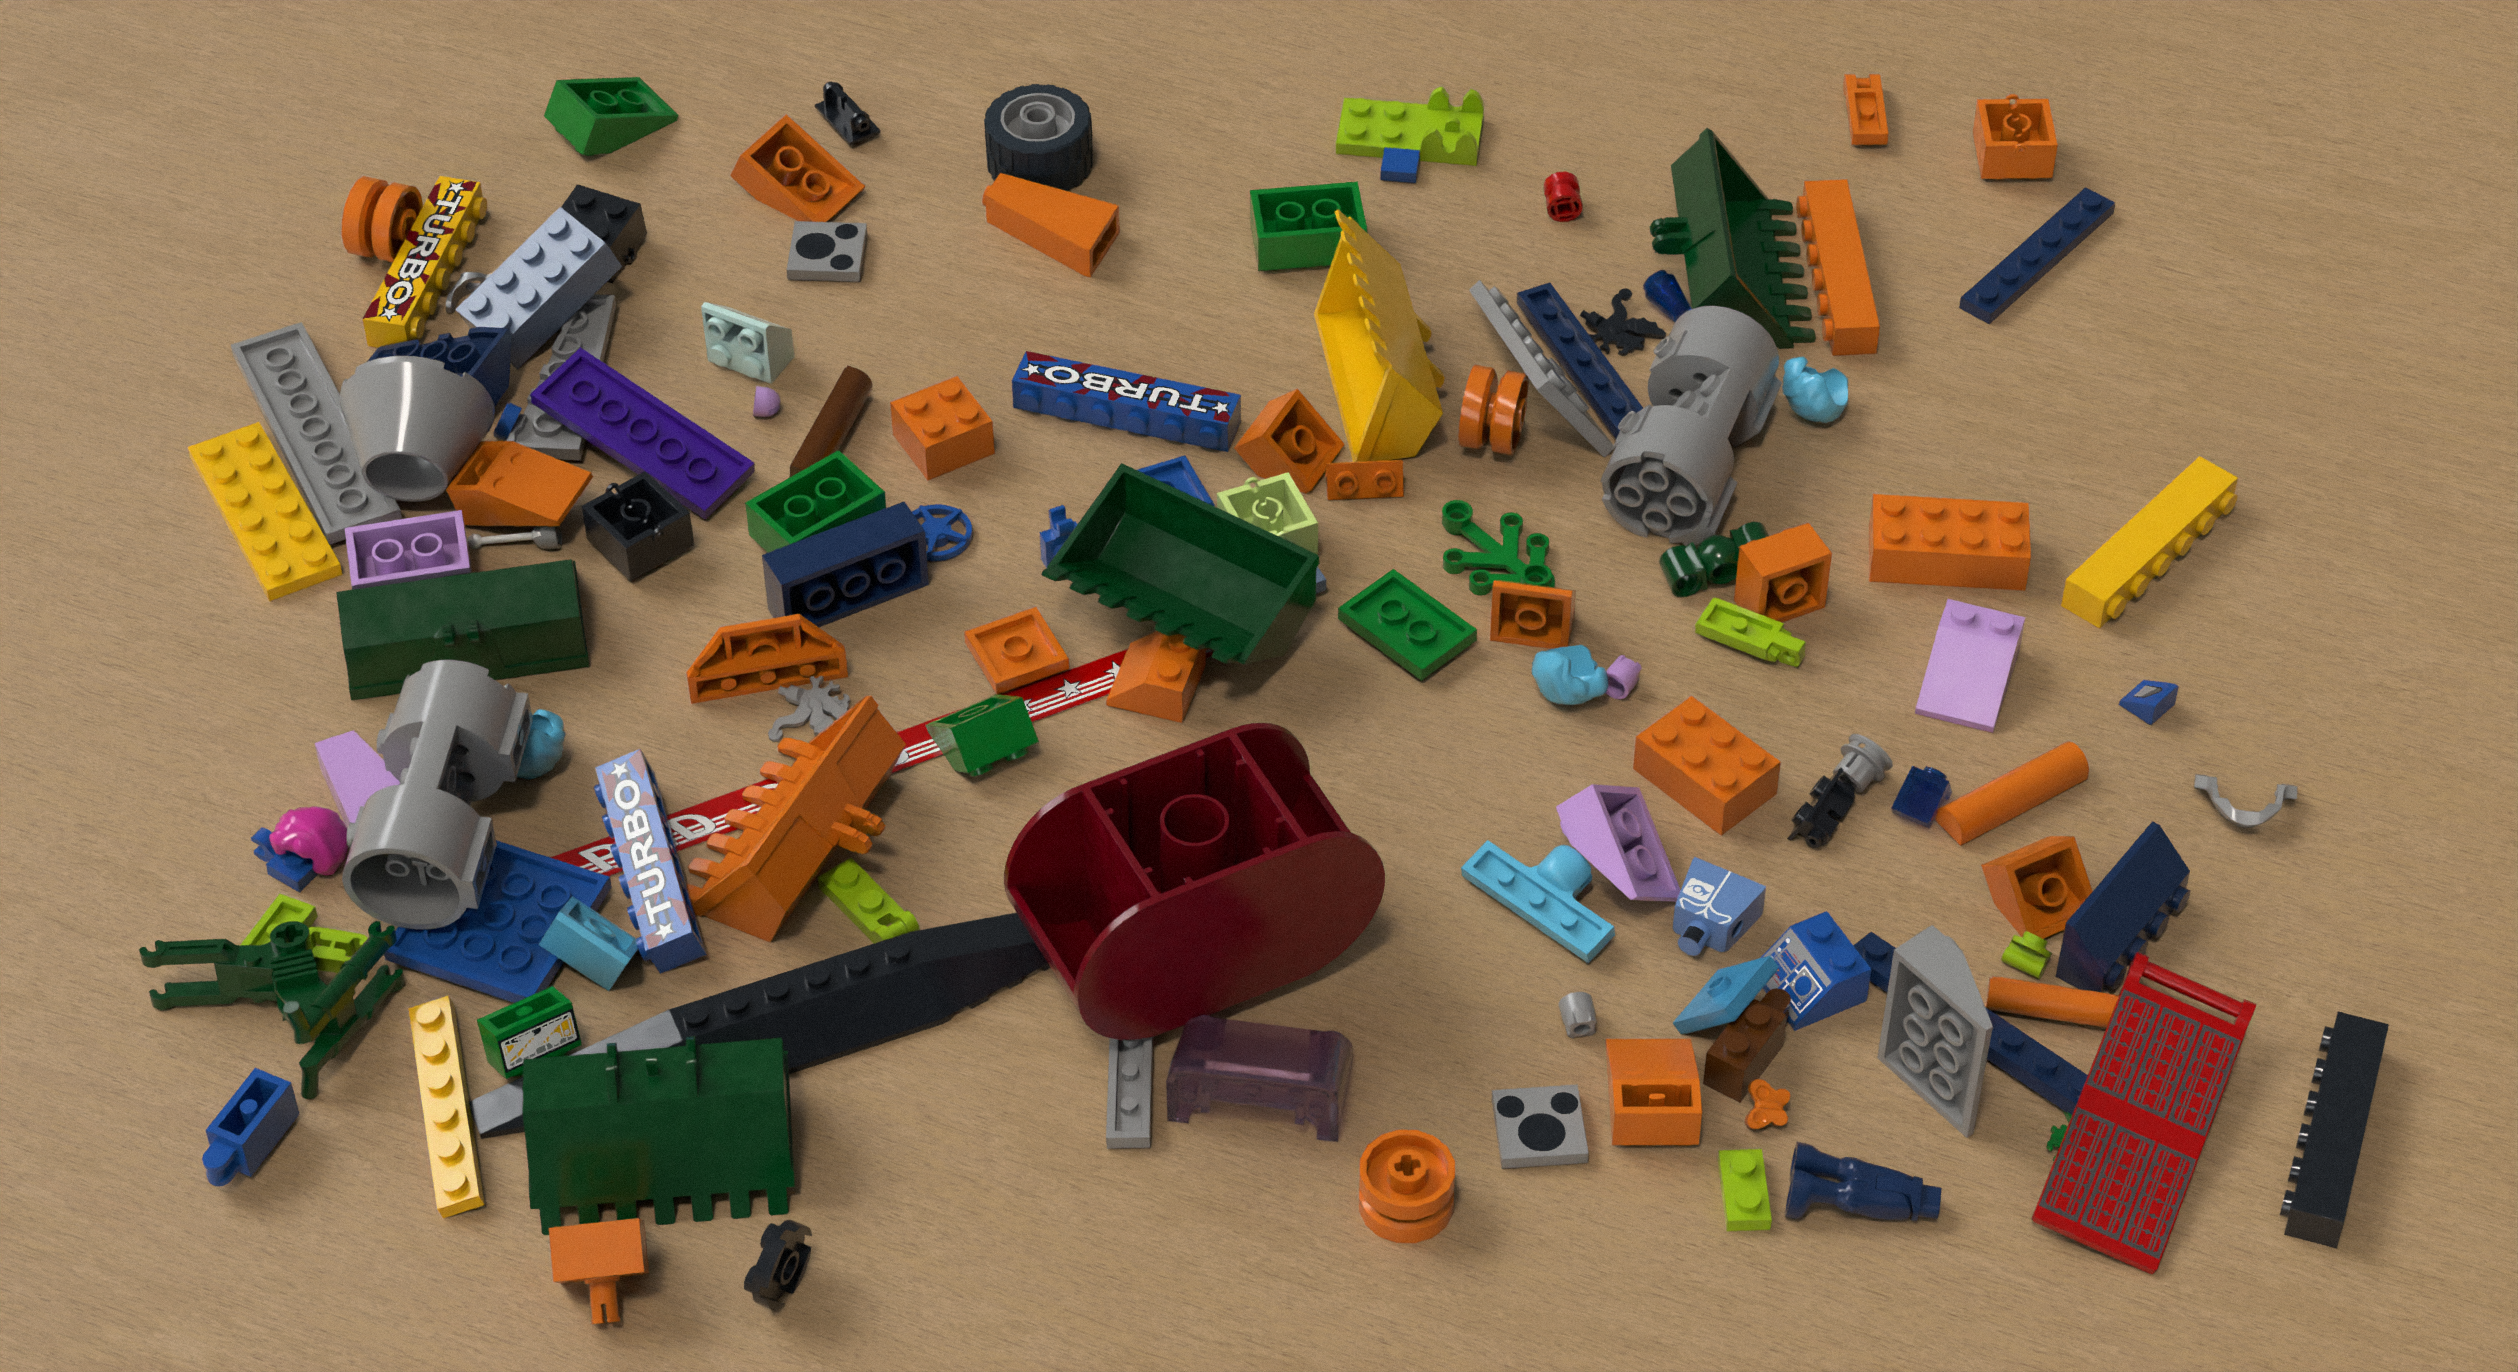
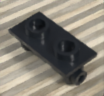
M830 81L823 86L824 101L815 104V108L849 145L881 133L880 129L871 121L869 115L862 111L846 92H843V87L839 83Z
M1840 767L1830 779L1823 775L1809 793L1814 800L1811 804L1805 802L1791 819L1796 826L1787 838L1791 841L1799 833L1805 837L1806 843L1812 848H1818L1828 842L1839 824L1834 818L1840 821L1855 801V788L1849 783H1842L1838 780L1844 770Z

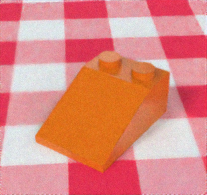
M787 114L740 155L730 175L756 200L797 221L829 222L865 188L864 184Z

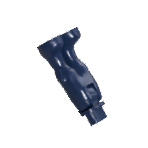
M1796 1142L1790 1169V1186L1785 1217L1793 1219L1802 1218L1811 1204L1828 1203L1836 1205L1838 1208L1849 1213L1884 1220H1906L1910 1214L1911 1221H1917L1918 1216L1938 1218L1941 1187L1924 1185L1923 1178L1917 1176L1912 1177L1903 1172L1865 1162L1854 1157H1843L1840 1159L1823 1153L1810 1144ZM1819 1177L1832 1178L1839 1182L1836 1183Z

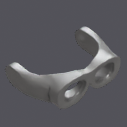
M478 272L461 273L460 279L447 296L446 312L453 313L457 301L461 297L473 293L491 274ZM472 281H480L481 283H471V282H472Z

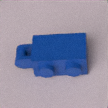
M254 1068L206 1129L210 1146L203 1154L202 1161L207 1170L206 1175L210 1184L224 1186L231 1182L238 1172L251 1177L299 1116L291 1082Z

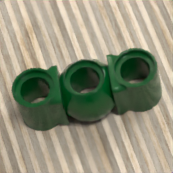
M1749 522L1738 529L1730 530V538L1722 535H1713L1705 538L1697 549L1693 542L1687 546L1679 545L1669 548L1661 555L1659 564L1673 595L1688 597L1696 594L1699 590L1708 589L1707 581L1715 584H1725L1735 579L1737 576L1739 547L1769 535L1762 523Z

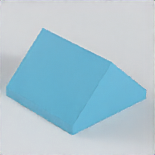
M573 896L559 911L539 943L541 947L608 991L638 949L635 937Z

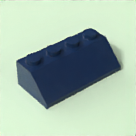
M2151 822L2066 922L2055 977L2077 989L2106 993L2109 988L2116 989L2122 982L2126 974V967L2131 963L2136 952L2144 954L2151 937L2155 936L2158 938L2165 930L2171 913L2174 910L2180 912L2184 908L2191 892L2187 889L2190 870L2159 824Z

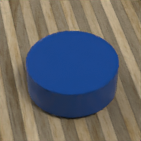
M507 403L493 432L494 437L503 441L507 440L521 412V407L513 403Z

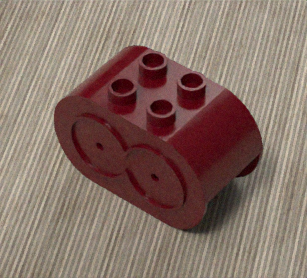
M1271 723L1241 725L1067 790L1043 806L1023 827L1011 847L1004 870V888L1008 900L1086 1025L1102 1036L1118 1040H1137L1160 1035L1315 973L1342 954L1361 935L1375 915L1385 887L1384 865L1377 851L1366 839L1350 832L1311 776L1308 756L1297 737L1286 728Z

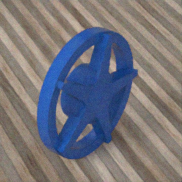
M935 504L920 505L918 509L912 511L916 519L923 517L925 521L921 526L925 530V540L928 546V551H926L927 561L951 559L961 554L969 546L972 540V525L967 515L961 509ZM931 514H945L947 516L944 518H934ZM957 520L964 525L966 529L965 536L951 530V525ZM950 541L959 543L948 550L934 552L935 548L943 547Z

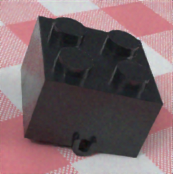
M577 184L561 208L602 239L620 262L622 267L607 281L613 283L626 263L632 264L634 262L636 249L647 235L641 204Z
M646 471L621 485L611 483L603 495L582 506L587 540L630 581L694 546L690 512ZM613 488L617 491L615 494L611 491Z

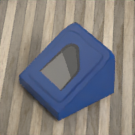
M2143 680L2119 701V705L2152 725L2175 705L2179 686L2173 683Z

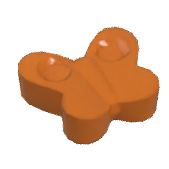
M1762 1079L1752 1080L1749 1083L1748 1091L1755 1103L1754 1107L1745 1117L1747 1128L1756 1130L1769 1123L1778 1127L1785 1125L1788 1122V1116L1783 1108L1790 1100V1092L1786 1089L1774 1090L1769 1083Z

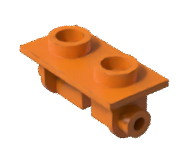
M1403 460L1327 463V468H1325L1327 500L1404 497Z

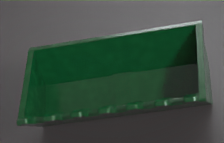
M1706 128L1699 135V140L1671 165L1678 217H1665L1664 219L1653 220L1651 226H1649L1651 235L1655 237L1652 241L1653 250H1655V253L1662 255L1684 254L1692 309L1702 306H1720L1739 311L1758 322L1770 334L1776 347L1779 349L1794 348V343H1814L1816 335L1813 329L1790 325V321H1810L1812 319L1811 309L1804 306L1787 305L1786 300L1807 299V287L1783 283V278H1803L1804 267L1801 264L1779 262V257L1800 256V245L1793 242L1776 241L1775 236H1795L1797 233L1796 224L1788 221L1772 220V215H1792V203L1769 199L1716 134Z
M572 559L336 592L351 700L400 694L407 675L411 676L420 671L425 663L438 660H457L479 665L488 669L487 676L494 680L590 667L576 562Z

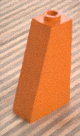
M1003 173L998 175L992 185L986 187L983 194L982 203L983 206H986L988 223L1083 276L1090 278L1120 233L1119 205Z

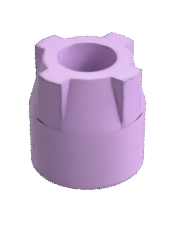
M1620 655L1606 671L1609 682L1605 693L1614 699L1626 698L1639 680L1638 676L1642 669L1641 665L1626 658L1625 655Z

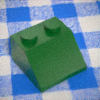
M995 694L925 725L928 733L953 769L957 772L970 773L971 776L981 775L994 768L992 762L1003 757L1007 761L1022 757L1029 753L1028 746L1039 742L1023 698L1018 696Z

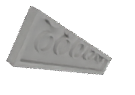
M594 294L563 324L562 332L557 336L552 346V356L548 364H544L539 373L540 380L537 387L580 347L600 361H604L616 309L615 295ZM529 394L527 398L528 405L524 413L519 414L507 441H514L556 459L581 460L586 439L533 405Z

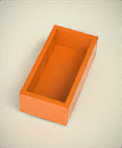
M1873 494L1869 520V582L2026 590L2031 561L2029 503Z

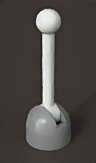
M561 525L553 527L534 526L532 532L486 537L472 534L468 537L467 541L472 549H478L483 544L533 540L542 549H561L562 531Z

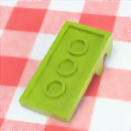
M1443 87L1433 90L1428 104L1344 97L1336 139V154L1383 158L1385 147L1420 150V161L1477 166L1484 121L1483 99L1477 91L1470 89L1463 97V104L1459 107H1454L1450 104L1449 94Z

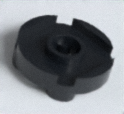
M786 1220L780 1226L773 1223L767 1226L761 1238L760 1245L763 1250L758 1262L750 1268L744 1281V1290L752 1293L755 1303L772 1310H778L785 1304L778 1301L786 1291L791 1294L795 1292L804 1276L811 1255L812 1247L804 1244L805 1235L812 1236L809 1227L793 1220Z

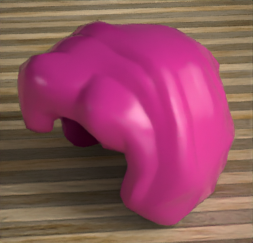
M318 806L309 808L299 807L295 810L289 809L279 818L275 830L269 835L270 844L276 854L283 855L286 854V851H291L302 858H310L313 860V871L320 875L334 874L345 860L348 849L347 827L340 819L339 814Z

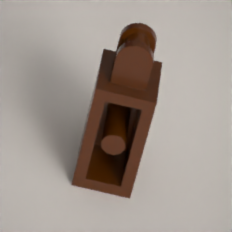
M1778 988L1771 989L1761 1001L1753 999L1739 1017L1726 1026L1706 1053L1704 1085L1741 1103L1749 1092V1083L1760 1078L1783 1047L1785 1026L1789 1017L1788 1008L1791 1002L1788 992Z

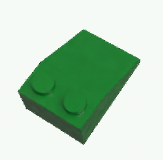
M640 77L556 80L544 113V117L555 127V130L562 134L575 147L577 152L585 156L612 153L676 122L679 116Z

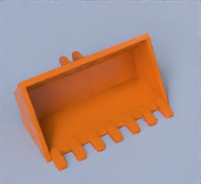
M865 696L811 739L809 743L792 738H783L777 746L778 752L793 757L796 760L791 767L771 761L765 762L761 767V776L779 782L774 790L755 785H749L742 793L744 800L761 806L756 815L737 809H731L724 817L726 824L743 830L738 839L714 833L709 837L706 842L707 848L725 855L720 864L707 859L694 858L688 866L690 873L707 879L702 888L687 884L695 915L705 916L771 943L839 846L853 852L856 851L862 855L869 852L873 843L866 834L879 836L884 831L886 825H884L882 818L871 814L866 808L891 775L906 745L877 709L879 705L872 696Z

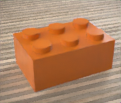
M1693 696L1636 736L1633 769L1721 836L1777 794L1781 761Z

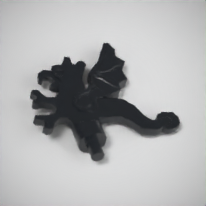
M1627 288L1621 289L1618 294L1614 295L1611 302L1614 313L1608 319H1605L1595 311L1589 314L1583 310L1580 314L1586 320L1585 325L1597 332V334H1589L1594 342L1598 340L1603 341L1600 350L1605 351L1606 354L1610 353L1609 344H1615L1617 349L1622 348L1623 350H1619L1618 354L1626 356L1635 350L1643 351L1644 345L1642 344L1645 343L1643 337L1658 339L1666 337V332L1658 328L1657 322L1648 321L1644 317L1640 319L1633 317L1626 320L1627 310L1621 301L1630 300L1633 294Z

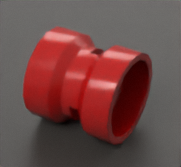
M1566 171L1556 172L1547 177L1543 189L1549 217L1558 222H1569L1576 219L1583 209L1577 177Z

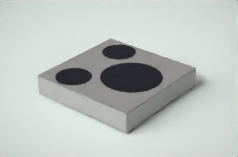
M795 221L787 264V279L860 282L867 239V223Z
M1578 1084L1492 1090L1491 1100L1502 1169L1588 1163L1589 1152Z

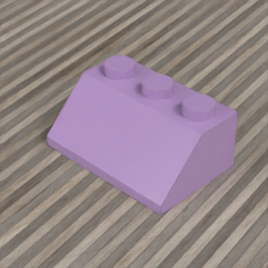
M462 510L345 528L352 590L471 573L472 569Z

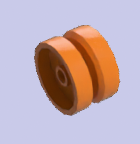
M366 176L358 179L349 192L342 217V239L347 252L370 258L376 255L379 260L393 262L423 207L421 193L417 187L395 182L389 185L385 180Z
M1474 365L1472 367L1466 384L1460 414L1458 438L1461 447L1480 450L1489 436L1490 446L1494 453L1514 455L1527 410L1529 380L1526 373L1508 370L1498 385V376L1494 368Z
M1395 1130L1380 1135L1368 1144L1360 1158L1359 1213L1365 1225L1379 1237L1395 1243H1418L1428 1240L1447 1227L1453 1215L1455 1160L1449 1148L1435 1136L1419 1130Z

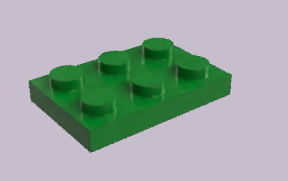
M1395 569L1386 573L1338 608V619L1421 681L1477 641L1476 628Z

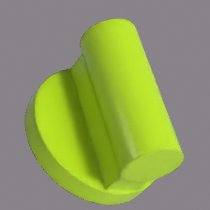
M2025 931L2022 937L2013 935L2009 946L2002 955L2001 961L2040 979L2045 972L2052 952L2045 949L2048 941Z

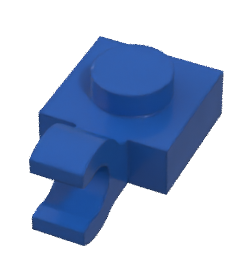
M1064 505L1049 509L1050 529L1040 532L1041 560L1046 568L1077 526L1076 521L1073 522L1072 518H1066Z
M260 828L251 837V841L259 845L254 850V855L268 862L266 863L268 875L300 893L318 875L313 871V860L302 858L291 851H286V854L283 855L276 854L269 841V835L272 832L266 828Z

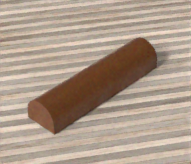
M848 365L844 368L790 465L789 478L840 449L872 391L873 384L866 373Z

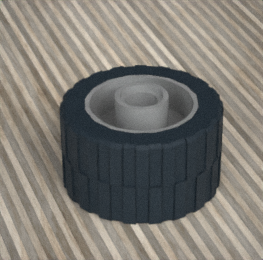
M1031 84L1029 86L1016 87L1011 91L1008 90L1001 94L999 98H996L991 103V106L987 108L984 119L987 169L994 181L1000 173L1069 191L1071 188L1081 184L1082 180L1090 174V168L1093 166L1092 118L1087 103L1079 95L1055 85Z

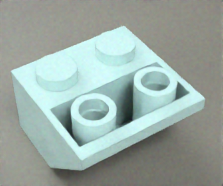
M704 302L701 306L709 362L772 384L794 358L792 329L727 306Z

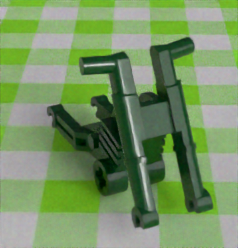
M289 921L276 926L270 933L271 941L263 945H235L227 939L168 942L157 940L155 941L156 951L150 952L146 947L139 949L143 965L149 968H156L162 965L214 963L217 981L167 982L164 985L166 992L164 994H159L156 989L150 990L152 1006L158 1010H166L174 1006L232 1004L238 997L252 998L256 1003L276 1000L283 1021L287 1020L294 1031L295 1043L305 1044L315 1039V1044L299 1062L302 1070L301 1096L305 1099H312L318 1095L319 1071L325 1064L338 1055L365 1021L373 1017L375 1009L390 992H396L405 985L402 969H397L394 974L390 975L389 966L383 965L377 970L376 975L360 994L353 999L356 993V986L362 979L366 980L368 978L367 973L397 941L395 927L390 925L382 932L379 921H375L369 926L368 939L350 960L345 961L341 965L340 971L328 985L318 976L309 928L304 923Z

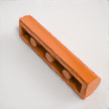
M2067 741L1940 807L1936 811L1935 821L1961 846L2087 780L2089 765L2086 756L2079 746Z
M1992 976V978H1989L1986 1008L1993 1011L2106 1028L2119 995Z

